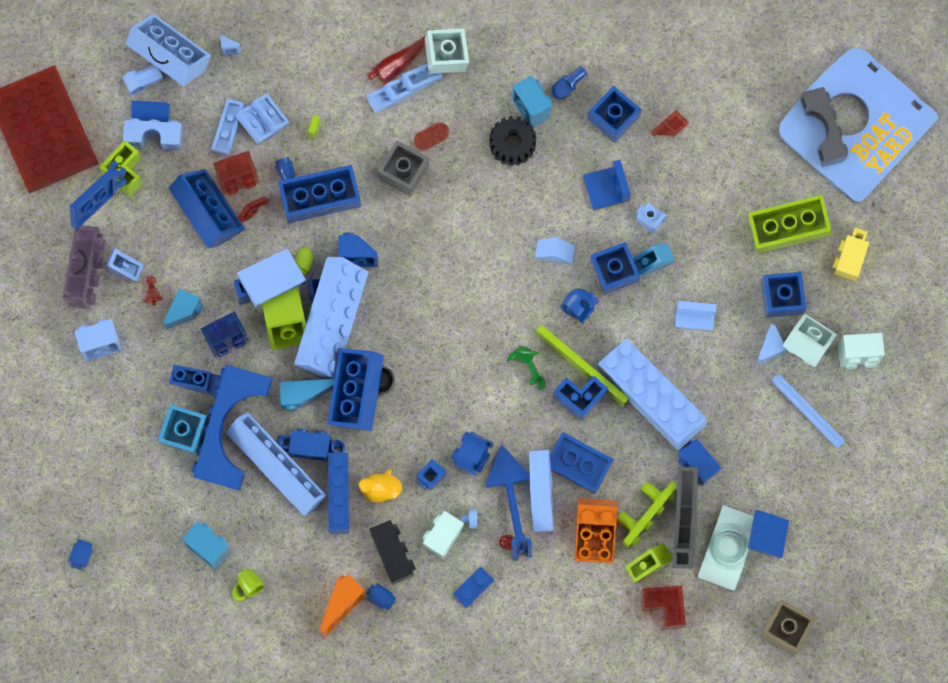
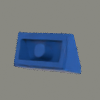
M132 101L131 119L169 121L170 104L168 102Z

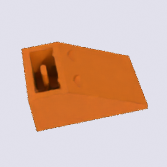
M578 498L574 561L614 562L617 500Z

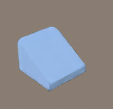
M220 36L221 49L224 55L241 53L239 43Z

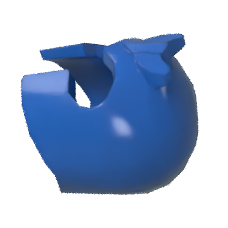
M577 288L567 294L561 304V309L566 314L577 318L583 324L591 315L599 300L594 297L593 292L589 293L585 289Z

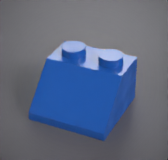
M351 232L339 235V257H343L359 267H378L377 252L359 235H354Z

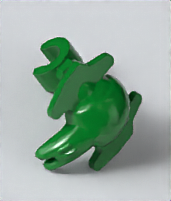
M520 346L511 352L507 362L513 360L526 363L532 376L529 381L530 385L538 382L537 389H543L546 381L539 375L532 361L534 355H538L539 352L531 351V349L525 346Z

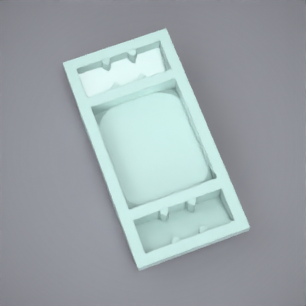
M722 505L697 578L735 591L749 551L748 544L754 516Z

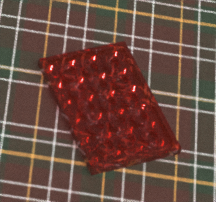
M55 65L0 88V129L29 194L99 164Z

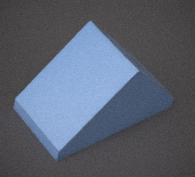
M558 237L540 239L537 242L535 258L572 265L575 246Z
M112 249L106 267L111 274L137 282L144 264L117 249Z
M773 324L768 329L756 362L758 364L780 356L786 351L778 330Z

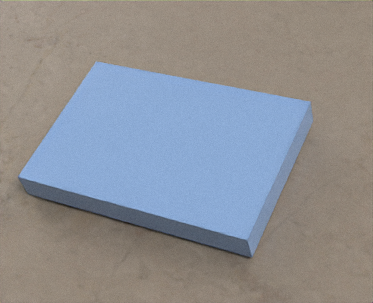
M288 249L237 272V277L255 307L306 282Z

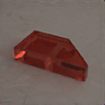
M675 110L651 132V135L675 137L689 125V122Z
M263 196L246 204L237 219L245 222L253 218L258 213V209L266 205L269 199Z

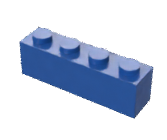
M328 453L330 534H349L348 453Z

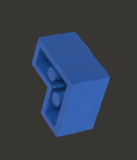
M593 376L580 389L566 377L554 390L553 397L580 421H583L607 394L608 387Z

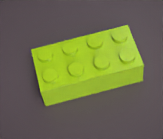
M822 194L748 213L758 254L832 236Z

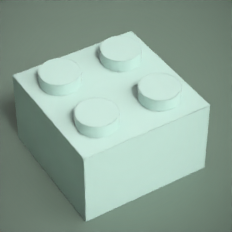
M464 28L428 30L424 40L429 74L466 72L469 58Z
M804 314L788 336L783 347L790 353L803 359L805 363L816 367L837 334Z
M882 333L844 335L838 344L840 367H846V369H856L857 366L865 365V368L876 367V364H879L885 356Z

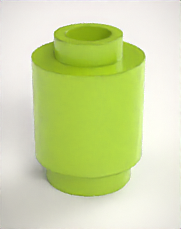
M302 247V249H297L294 261L305 277L310 271L315 255L312 254V250Z

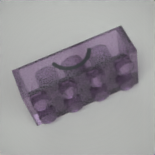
M82 225L74 231L63 292V299L68 308L91 310L92 305L96 303L94 290L95 287L99 286L100 277L97 276L98 269L102 268L103 258L100 256L101 251H104L106 246V240L103 239V234H101L99 227Z

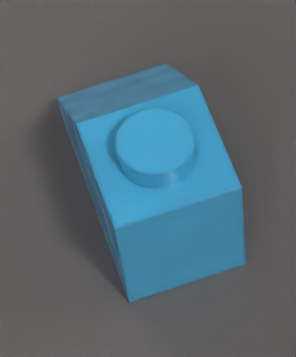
M668 244L653 245L633 258L640 277L663 269L675 261Z
M179 289L163 321L165 328L175 327L193 320L196 315H199L203 308L200 297Z

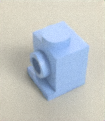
M647 203L646 206L642 204L637 210L636 214L638 216L636 221L654 234L665 221L667 215L660 212L650 203ZM647 213L652 214L653 217H648Z

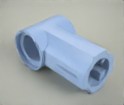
M152 65L140 71L134 70L126 73L123 76V80L129 93L136 95V92L144 91L147 86L163 80L159 68Z

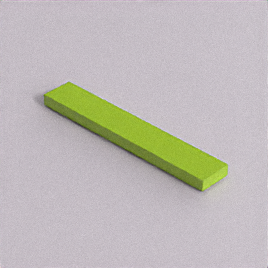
M543 325L538 327L536 330L538 337L588 379L595 376L608 387L607 394L624 408L628 403V396Z

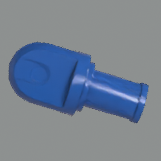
M579 66L569 76L563 75L552 86L551 92L553 96L557 99L566 98L576 89V84L588 75L587 71L582 66Z

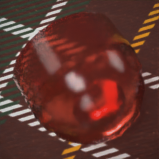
M506 534L500 537L499 545L502 549L511 551L513 535Z

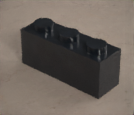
M391 520L369 528L391 584L394 585L413 577V571L416 568L412 559H407L405 553L408 552L405 542H400L398 535L401 533L397 524H393Z

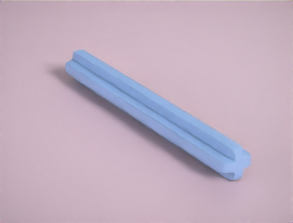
M780 374L773 377L772 383L836 448H839L845 442Z

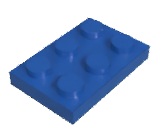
M562 432L550 454L551 471L596 494L614 461L613 458Z

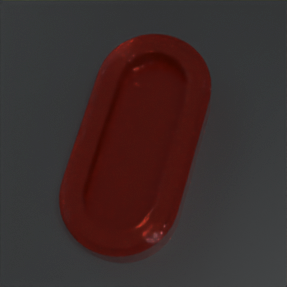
M439 122L420 131L414 137L416 148L425 151L445 141L449 136V128L446 124Z

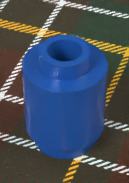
M78 539L74 543L68 562L71 563L70 566L79 570L82 567L86 568L93 550L91 549L93 544Z
M378 583L375 586L372 584L366 593L368 601L382 610L386 609L388 611L397 598L393 595V592Z

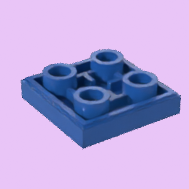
M755 510L748 549L776 558H783L789 520Z

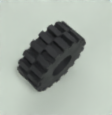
M509 116L508 120L504 117L500 123L497 121L495 127H492L489 137L491 153L495 155L497 161L500 159L504 165L509 163V166H513V163H516L518 166L521 165L522 161L524 163L527 162L528 158L532 157L536 148V132L533 131V126L531 124L528 125L526 119L521 121V117L518 116L516 119H513V116ZM510 134L517 135L520 138L519 145L516 147L508 146L505 141L506 137Z

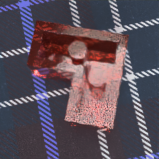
M682 585L642 589L643 611L662 610L664 629L685 627L686 619Z

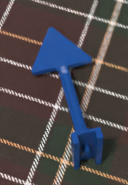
M501 445L487 479L486 488L505 485L515 533L514 540L511 541L513 561L517 560V554L527 552L528 558H531L532 541L531 537L525 538L522 532L513 486L514 483L530 481V475L508 450Z

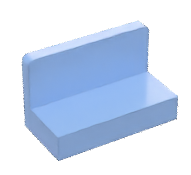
M678 301L675 327L712 331L717 304Z

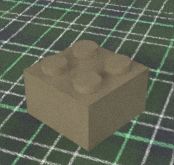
M781 599L772 612L760 637L795 656L799 652L816 618Z

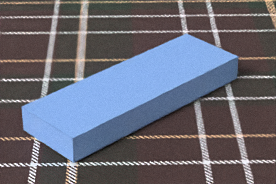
M231 99L226 100L211 147L212 152L230 155L240 123L235 115L238 111L245 108V103Z

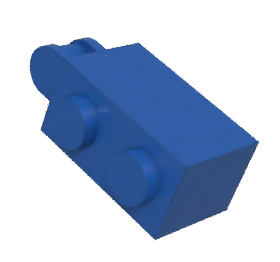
M298 428L296 431H291V436L278 435L277 444L284 451H289L290 457L328 461L331 436L327 435V432L316 431V433H309L306 429ZM285 441H290V445L285 446Z
M695 439L693 442L690 440L687 442V447H682L679 450L680 452L677 456L679 458L678 463L682 467H698V483L703 486L718 474L722 468L698 439Z

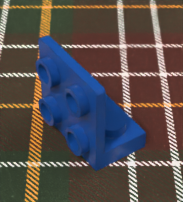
M621 160L613 161L611 168L583 175L593 210L630 200L631 193Z

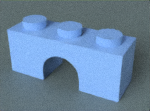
M136 118L125 120L123 141L126 140L134 148H144V141L148 136L158 135L161 137L160 144L162 149L181 150L183 135L181 123L174 120L168 122H160L155 119L141 121Z

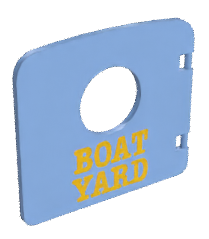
M854 48L848 50L832 64L807 90L824 87L831 99L837 95L849 94L859 98L865 104L868 111L866 127L855 135H842L841 137L843 144H846L848 148V155L844 162L822 167L817 149L825 141L826 131L818 119L804 114L800 99L780 123L779 133L784 142L853 202L859 203L869 195L936 122L938 116L930 106L920 100L915 93L884 66H881L868 52L863 49ZM870 62L878 68L876 73L867 66ZM913 100L922 107L919 111L911 105Z

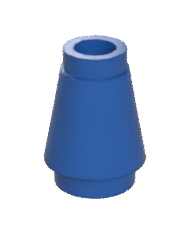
M289 157L275 162V168L282 181L295 178L293 161H290Z

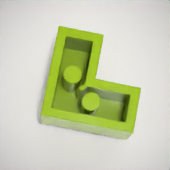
M124 140L99 167L101 173L104 175L110 169L113 161L117 162L115 170L118 171L121 168H125L126 174L116 181H120L122 178L126 179V184L119 189L129 197L143 184L140 176L132 171L134 166L141 160L140 153Z

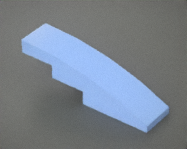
M428 64L402 74L401 78L385 84L384 88L368 94L366 99L374 112L377 113L435 83L443 76L441 73L429 74Z
M549 449L529 451L534 532L553 531V484Z

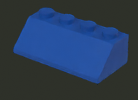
M206 169L180 174L168 187L207 248L220 246L245 230V227Z

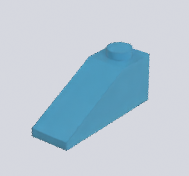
M334 379L280 382L282 409H285V411H296L297 408H301L333 390Z

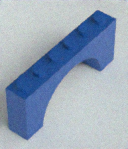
M226 365L220 372L219 379L222 380L220 387L217 386L214 392L216 401L209 409L208 416L211 418L209 424H206L204 427L203 435H205L203 443L199 444L197 453L200 455L198 462L195 461L193 464L192 472L194 473V478L231 489L241 490L246 471L235 466L227 457L222 442L223 425L229 412L240 401L251 396L260 395L268 397L273 378Z

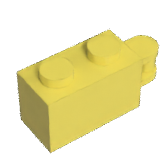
M855 227L852 236L848 235L845 241L841 240L838 251H841L840 257L835 258L832 268H835L834 275L852 281L857 280L870 243L865 241L868 231Z

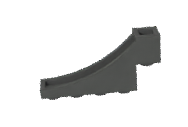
M678 467L672 568H694V550L697 540L698 467Z

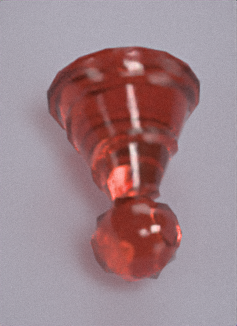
M149 276L146 278L149 288L144 302L152 303L155 306L156 302L163 300V297H161L154 286L156 278Z

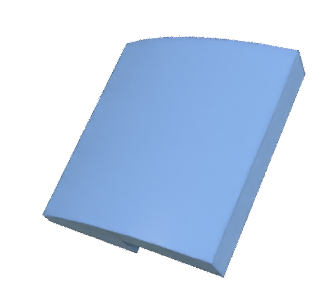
M268 94L254 100L251 105L238 111L235 115L257 145L290 123Z

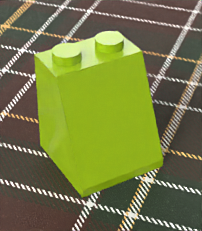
M296 287L262 304L272 351L300 345L306 322L299 290Z

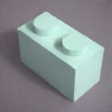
M446 511L442 515L438 514L433 521L435 526L431 531L427 530L422 538L424 540L423 546L442 559L464 527L462 521Z

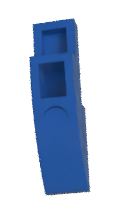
M173 364L169 384L214 396L217 386L220 387L222 379H219L220 375L212 374L210 371Z

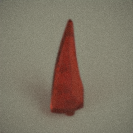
M426 34L410 46L378 62L371 68L372 71L367 74V77L372 80L377 76L384 85L394 80L425 47L424 39Z

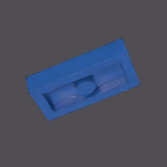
M480 566L453 595L468 608L494 582V579Z

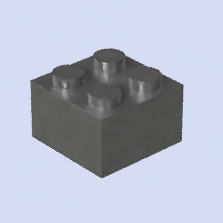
M396 140L377 171L378 179L411 196L429 167V158Z

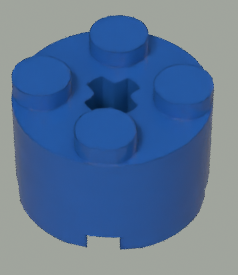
M466 431L461 439L463 443L459 449H455L452 459H454L455 467L476 477L478 476L476 471L481 472L489 459L490 453L487 451L489 447L493 448V442L474 432L469 433Z

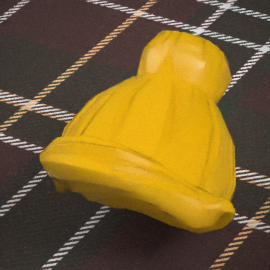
M388 469L385 474L376 473L363 478L359 483V489L366 500L382 503L389 499L397 498L402 491V484L391 474L392 470Z

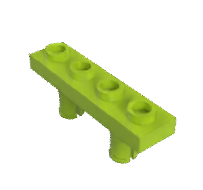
M646 481L640 490L653 500V505L640 521H635L624 511L619 514L617 521L629 530L628 536L622 543L624 546L629 548L633 545L635 547L641 539L640 533L643 530L647 532L653 524L651 521L655 515L659 517L665 510L663 506L667 500L671 502L677 495L675 491L677 485L673 481L661 492Z

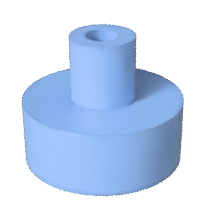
M469 509V515H461V521L469 523V529H477V509Z

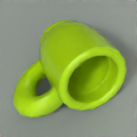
M247 568L238 574V583L233 588L232 596L235 601L242 602L247 597L251 598L261 592L265 584L253 570ZM239 586L241 587V589H242L243 592L245 593L244 596H241V595L239 594V591H238Z

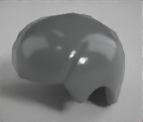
M382 366L380 384L384 385H379L378 395L389 393L394 388L396 382L393 371L386 366Z

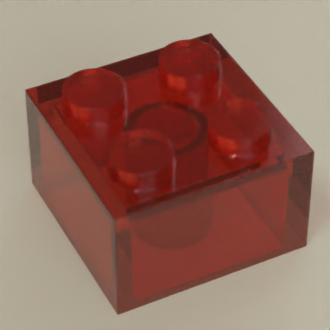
M249 151L213 163L223 195H233L239 189H250L255 187L256 183H259L257 171Z

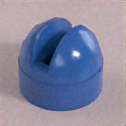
M334 440L330 443L329 453L345 452L346 447L341 440Z

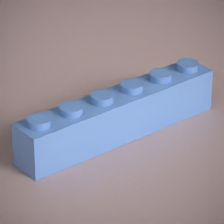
M248 412L235 419L226 432L232 441L304 517L314 511L326 497V494Z

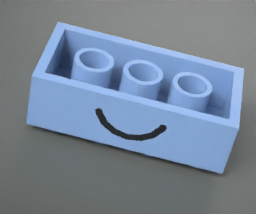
M154 13L131 27L126 41L127 46L182 86L187 85L203 74L211 58L209 53Z

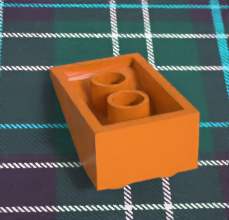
M349 574L345 577L343 575L340 576L334 583L336 586L333 589L320 627L321 635L324 638L366 597L365 590Z

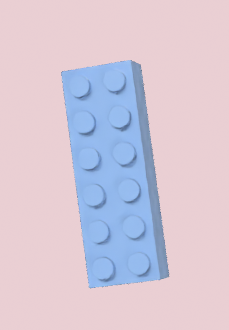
M327 257L295 359V366L319 378L335 379L339 349H346L368 271L343 257Z
M627 339L598 363L600 373L628 396V401L677 450H680L706 426L707 418Z

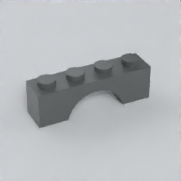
M824 87L803 92L799 99L804 114L818 119L826 131L825 141L817 149L822 167L844 162L848 155V148L841 139L842 130L839 126L837 127L835 121L837 117L835 110L831 109L829 93L825 91Z

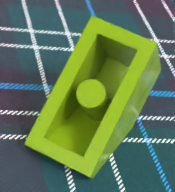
M661 544L649 549L625 567L634 583L671 563L673 558L666 545Z

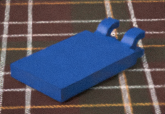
M113 161L110 169L70 205V222L75 230L81 227L116 194L118 188L126 184V179L124 178L116 181L126 174L125 168H121L118 171L115 170L117 168L116 161Z

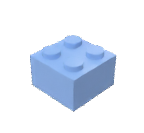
M102 319L95 325H83L78 328L79 330L74 331L80 352L85 361L123 350L112 319Z

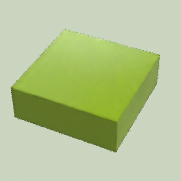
M314 115L308 129V135L311 139L316 140L321 125L319 116Z

